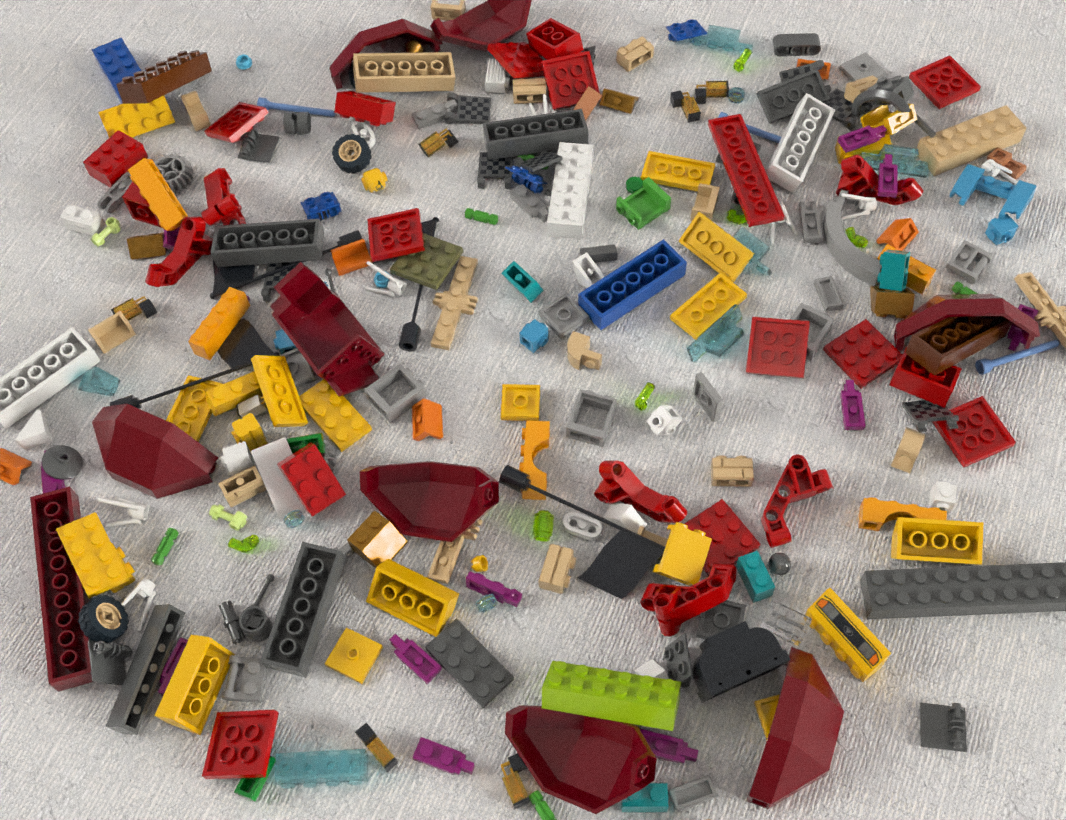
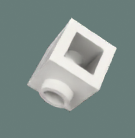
M936 482L930 491L929 508H939L940 510L947 511V514H949L956 504L957 485H951L948 482Z

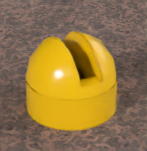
M484 555L476 556L471 560L473 564L471 568L475 572H483L488 569V561Z

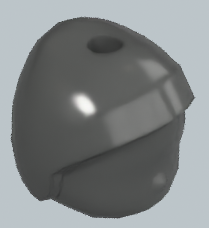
M774 553L771 555L768 562L771 573L785 575L790 571L791 561L787 554Z

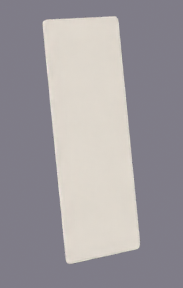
M281 438L252 450L251 454L279 520H285V517L289 516V513L292 514L293 511L300 513L306 511L277 463L292 455L286 438Z

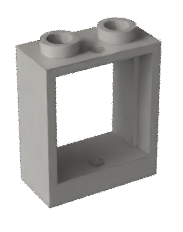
M800 303L790 320H798L799 317H802L823 328L814 343L808 341L806 359L811 361L830 332L834 318L813 309L811 306Z
M401 364L364 389L369 402L389 423L426 397L425 386L422 381L416 380L409 368L405 369ZM403 377L414 390L390 406L379 393Z
M580 389L566 426V437L603 447L616 411L617 399L609 395L603 396L590 390ZM583 404L609 411L602 430L576 423Z

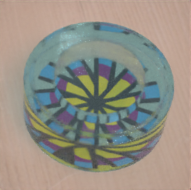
M733 87L729 90L728 99L730 102L741 103L744 100L745 91L742 88Z
M294 510L288 513L283 521L288 528H294L304 521L305 516L301 510Z
M493 594L479 599L475 605L479 612H487L497 605V600Z

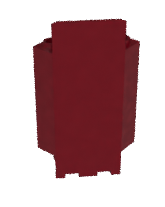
M300 262L274 286L280 297L270 305L274 311L272 316L316 374L325 379L338 396L367 388L380 378L372 366L381 360L385 355L340 297L327 287L319 275Z

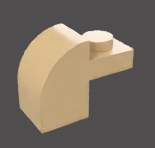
M575 331L572 332L567 343L569 363L577 370L580 369L581 365L599 370L602 365V354L590 351V337Z
M906 427L891 466L910 473L922 447L925 434Z

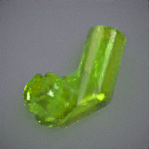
M745 48L741 56L734 62L733 67L736 71L741 72L744 69V64L752 54L750 49Z
M734 209L727 211L726 218L729 222L738 225L747 223L744 214L737 215Z
M854 227L846 229L848 239L856 247L865 248L868 245V240L863 236L857 235Z
M647 382L636 398L635 407L640 411L647 408L648 404L646 401L655 389L654 384Z
M253 534L242 541L231 538L228 547L247 553L257 546L259 537Z

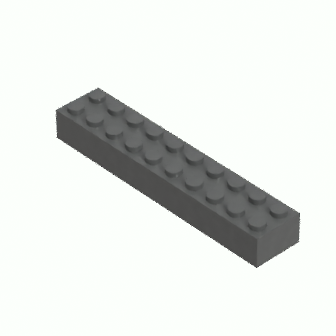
M1066 562L865 571L860 579L867 620L1066 611Z

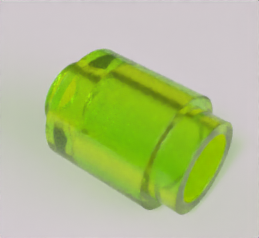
M540 510L534 514L532 534L537 541H549L553 534L554 516L547 510Z

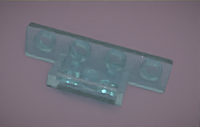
M709 25L707 36L689 38V42L695 46L707 45V47L712 49L718 47L728 52L733 50L739 51L741 54L753 52V45L739 43L741 30Z
M884 144L879 154L862 152L860 155L873 170L878 171L879 164L883 163L885 154H891L892 164L898 165V174L924 178L928 176V163L915 160L919 155L918 149Z
M741 227L734 238L755 253L748 264L754 263L756 270L763 275L767 273L770 276L771 270L760 262L770 250V247Z
M734 304L687 347L692 362L695 363L706 352L721 357L744 335L743 329L735 326L742 320L739 305Z

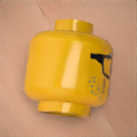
M374 168L364 172L361 181L366 191L374 193L384 189L386 186L385 182L388 179L384 171L381 172L378 168Z

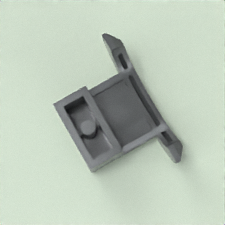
M895 76L888 79L883 77L878 79L877 83L854 99L852 104L853 117L861 115L860 107L862 103L869 100H875L877 106L892 104L901 113L910 112L911 110L906 102L914 96L909 76Z

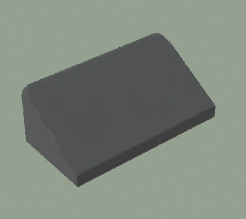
M615 244L580 248V255L587 252L594 263L617 260L618 253Z

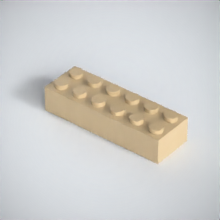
M451 52L353 53L356 93L454 91L456 77Z
M1005 105L936 132L933 138L929 136L921 138L915 154L932 175L936 176L987 156L997 147L1004 149L1019 143L1026 131V127L1009 107Z

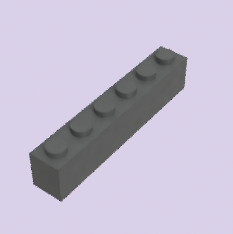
M170 604L154 606L105 727L122 734L138 735L185 612Z

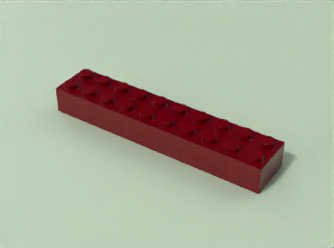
M70 486L30 497L49 685L58 692L94 682L92 681L88 649L90 638L84 635L78 621L81 608L91 601V598H88L56 531V528L81 518L79 497Z

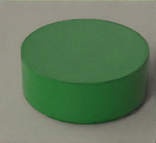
M630 177L626 181V189L632 194L643 187V180L639 177Z

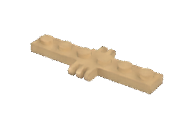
M460 256L449 291L437 292L435 294L433 304L437 305L442 311L431 340V347L449 350L461 313L473 315L478 298L468 295L478 265V259Z
M1031 272L1018 274L1014 280L1028 297L1030 303L1038 310L1037 315L1034 317L1035 320L1040 321L1038 324L1041 327L1047 326L1048 329H1051L1066 348V306L1057 307Z
M482 520L477 521L453 542L440 541L427 578L438 583H449L464 539L476 540L477 535L475 533H479L480 528L478 526H481Z

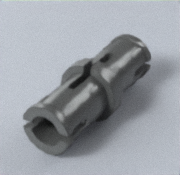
M230 600L228 604L226 601L222 602L218 607L224 618L223 624L230 633L232 643H240L246 639L239 623L240 617L236 615Z

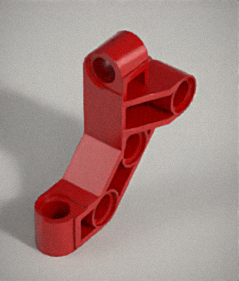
M854 155L841 161L843 172L836 190L837 196H839L841 190L848 191V194L875 197L876 201L900 205L916 200L923 194V189L914 178H907L897 181L896 198L878 196V175L866 160L859 155Z
M218 168L205 176L204 184L208 208L201 212L204 221L210 226L219 223L234 225L235 221L238 224H246L241 212V205H239L235 195L229 192V185L232 184V179L226 169Z
M185 217L182 220L173 251L162 263L149 265L145 283L153 287L174 285L202 255H211L213 238L204 234L206 222L202 217Z
M796 454L789 459L763 512L761 523L771 548L792 541L790 531L783 518L789 503L816 496V494L823 493L831 488L834 489L827 470L821 469L811 473L808 462L802 455ZM784 490L788 493V496H781L778 491ZM772 514L776 517V520L770 521L766 515Z
M605 460L600 464L599 473L603 480L595 490L594 496L601 502L613 504L621 501L624 504L632 505L635 510L658 522L676 523L686 517L687 509L675 496L662 495L645 486L623 461Z
M713 563L709 577L690 587L650 583L645 589L640 604L647 611L656 612L659 627L664 636H674L679 632L683 622L717 606L729 598L736 580V566Z

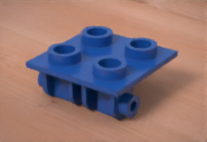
M693 19L666 26V29L670 32L668 34L669 41H680L707 34L699 22Z
M515 165L505 167L513 172V182L519 185L523 184L536 194L543 191L542 184H548L543 180L544 177L535 173L534 175L530 174L529 170L521 166L520 168Z
M324 192L318 197H309L300 202L307 215V219H320V213L322 220H324L322 211H325L327 218H329L327 210L330 217L339 215L342 212L340 203L333 192Z

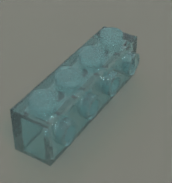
M365 749L276 753L275 782L284 789L295 788V785L313 788L317 787V784L326 783V786H339V783L348 782L349 785H360L362 781H368V753Z

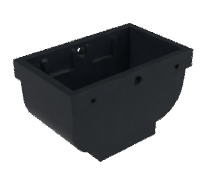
M746 621L706 638L699 645L702 654L697 657L692 667L693 679L699 690L697 694L702 703L780 668L791 659L787 651L782 650L774 634L760 627L749 629Z

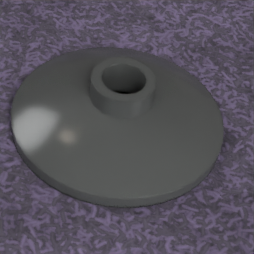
M65 445L49 448L42 457L44 471L55 479H71L80 473L83 466V459L80 453L74 448Z

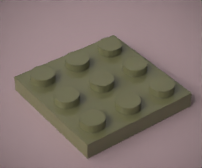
M423 233L425 251L399 256L390 268L391 274L438 290L462 255L463 247Z

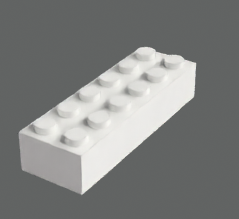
M807 93L797 104L766 169V174L771 181L792 193L798 188L808 171L835 109Z
M559 142L558 155L562 156L563 160L556 162L547 219V236L582 239L593 163V145Z
M73 327L0 378V423L5 429L100 362L92 347Z

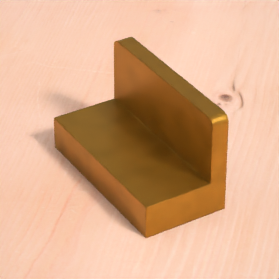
M604 88L599 105L632 114L634 103L638 101L639 97Z
M164 233L127 238L130 258L133 260L166 255V249L163 247Z

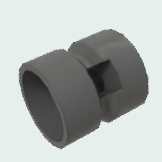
M285 112L283 118L285 133L296 134L298 131L299 134H310V113L299 112L297 115L295 112Z
M258 606L248 607L243 610L239 618L240 626L250 640L261 642L269 637L273 626L262 608Z

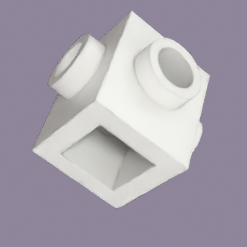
M661 405L652 411L647 422L654 434L668 436L676 430L675 427L682 421V418L671 405Z

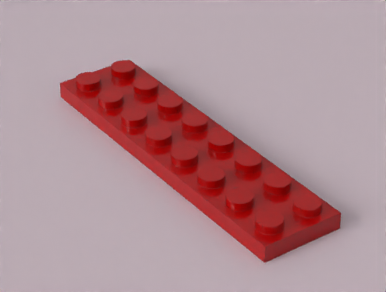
M736 114L708 120V127L749 227L784 220V213L742 115Z

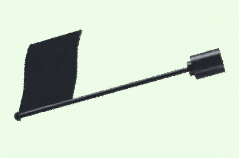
M433 217L432 220L421 222L422 232L434 237L439 218ZM398 257L389 258V259H384V260H380V261H375V262H372V264H375V263H378V262H382V261H386V260H394V259H397ZM421 284L418 289L412 321L405 323L402 327L399 347L404 351L412 352L417 349L421 328L415 323L423 288Z
M359 230L338 237L337 246L322 251V255L331 252L332 249L361 240L362 236ZM213 259L214 287L210 298L214 300V297L222 295L229 287L240 288L306 261L294 262L254 278L255 265L217 267Z
M243 318L239 320L217 350L220 357L231 369L141 400L138 397H134V395H130L110 402V406L129 404L139 409L142 408L141 403L252 366L251 358L255 355L280 356L278 352L274 353L263 342L254 326Z
M506 465L499 478L500 484L520 493L530 488L620 530L603 547L591 566L582 575L577 577L578 579L623 599L637 586L649 567L663 555L664 546L531 485L530 475L509 465Z

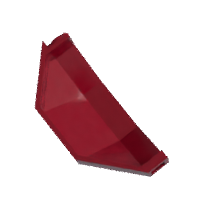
M487 0L455 19L441 22L437 18L430 27L439 41L486 52L488 51L489 44L502 43L526 27L532 0Z
M405 19L360 31L353 36L330 65L331 78L337 90L343 88L340 74L353 61V53H360L366 46L401 37L408 40L415 39L420 43L428 44L434 53L438 52L440 45L444 43L437 39L433 31Z
M936 295L896 324L894 344L896 349L903 351L906 337L948 317L1003 316L1021 329L1025 349H1029L1031 341H1034V337H1040L1037 321L996 295Z
M129 404L103 407L92 421L106 471L112 479L156 499L213 482L209 475L215 471L216 461L219 457L173 423Z
M425 461L369 466L360 471V491L391 522L401 535L453 542L499 503V482L479 467Z
M791 647L789 653L791 660L785 664L787 666L785 679L770 732L746 800L766 809L773 807L827 774L830 769L844 714L841 704L813 654Z
M519 705L506 712L505 734L542 791L598 814L640 791L655 780L657 758L639 727L635 725L543 709L542 706Z

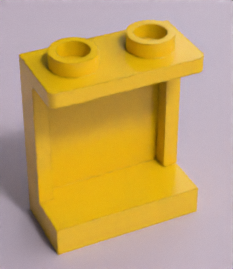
M908 103L911 111L901 113L898 110L890 112L888 105H880L861 116L862 126L876 128L884 125L887 129L885 134L893 135L917 120L914 105Z
M676 522V524L668 525L667 527L670 530L666 547L660 564H655L653 572L692 586L700 580L712 539L706 537V533L696 529L691 531L687 529V525Z

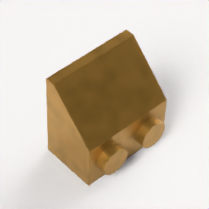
M879 286L870 287L871 311L876 316L887 317V314L895 315L896 318H905L913 312L915 294L908 288H905L903 291L880 289Z
M375 510L347 539L353 551L375 568L387 559L392 560L408 543L391 522Z

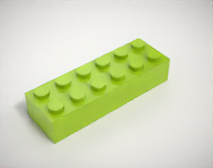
M552 661L542 686V708L673 731L680 703L681 682L648 675L643 676L613 671L605 668L600 669L570 664L563 661Z

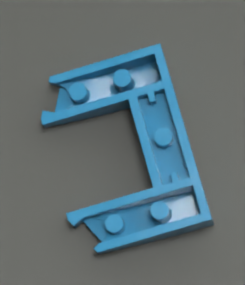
M968 164L958 178L949 197L951 198L957 194L961 197L959 204L964 206L976 189L1007 199L999 213V218H1004L1005 213L1009 212L1016 214V219H1019L1032 200L1037 186L1021 180L1016 185H1013L1010 182H1003L991 176H984L985 169Z

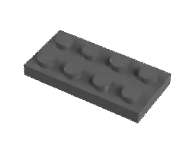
M818 69L756 93L769 124L793 115L797 104L806 93L823 103L831 99Z
M457 618L425 646L426 650L482 708L486 707L514 680V676Z

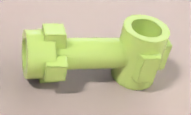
M109 217L106 220L107 227L99 234L96 233L92 236L91 241L94 245L99 247L105 243L104 239L110 233L117 234L120 232V223L116 218Z
M213 505L210 508L209 515L212 516V519L218 520V518L227 520L230 522L229 526L236 531L243 528L247 522V516L240 511L233 515L224 511V506Z

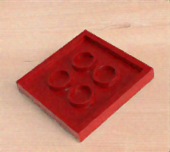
M509 42L488 45L487 50L513 78L544 76L541 64L543 60L528 43Z
M589 51L543 60L541 62L553 110L576 106L588 86L600 94Z
M950 55L913 71L909 75V79L938 109L970 96L981 88Z
M239 102L204 130L208 137L235 143L240 140L244 133L251 131L256 123L263 121L269 112L266 107Z
M419 208L367 219L372 262L425 251Z
M752 317L746 373L804 379L810 321Z
M867 319L826 344L823 348V351L851 380H854V383L860 389L899 364L903 355Z
M983 396L950 409L953 415L959 416V421H956L958 428L950 429L946 420L932 422L963 468L1016 444L1014 438Z
M723 499L685 523L688 526L687 529L703 531L706 533V537L712 539L703 567L708 576L713 563L734 565L737 563L738 557L754 552L761 545Z
M275 709L217 712L202 777L205 779L266 777L279 713Z

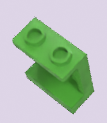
M649 177L643 180L642 188L625 199L619 196L616 200V210L618 213L626 217L628 222L638 230L668 211L671 207V197Z

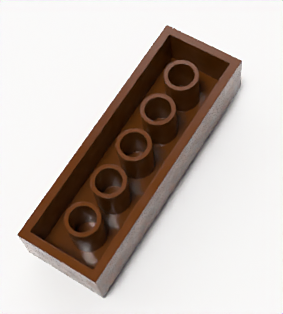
M194 50L187 53V51H180L177 53V56H169L166 61L156 62V66H148L145 68V71H138L133 73L134 76L122 78V81L116 84L122 103H149L212 72L207 52Z
M1003 316L948 317L912 335L905 353L927 369V371L936 375L1004 338L1012 322Z

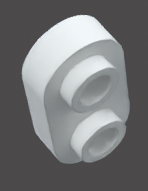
M355 121L352 124L353 134L360 135L361 138L365 139L370 148L373 147L376 143L375 135L366 121Z
M576 512L566 514L563 519V527L570 534L590 541L597 540L602 534V525L596 519ZM571 523L577 524L574 527L570 526ZM591 529H593V530H595L596 532H595V533H589L588 531L591 530Z

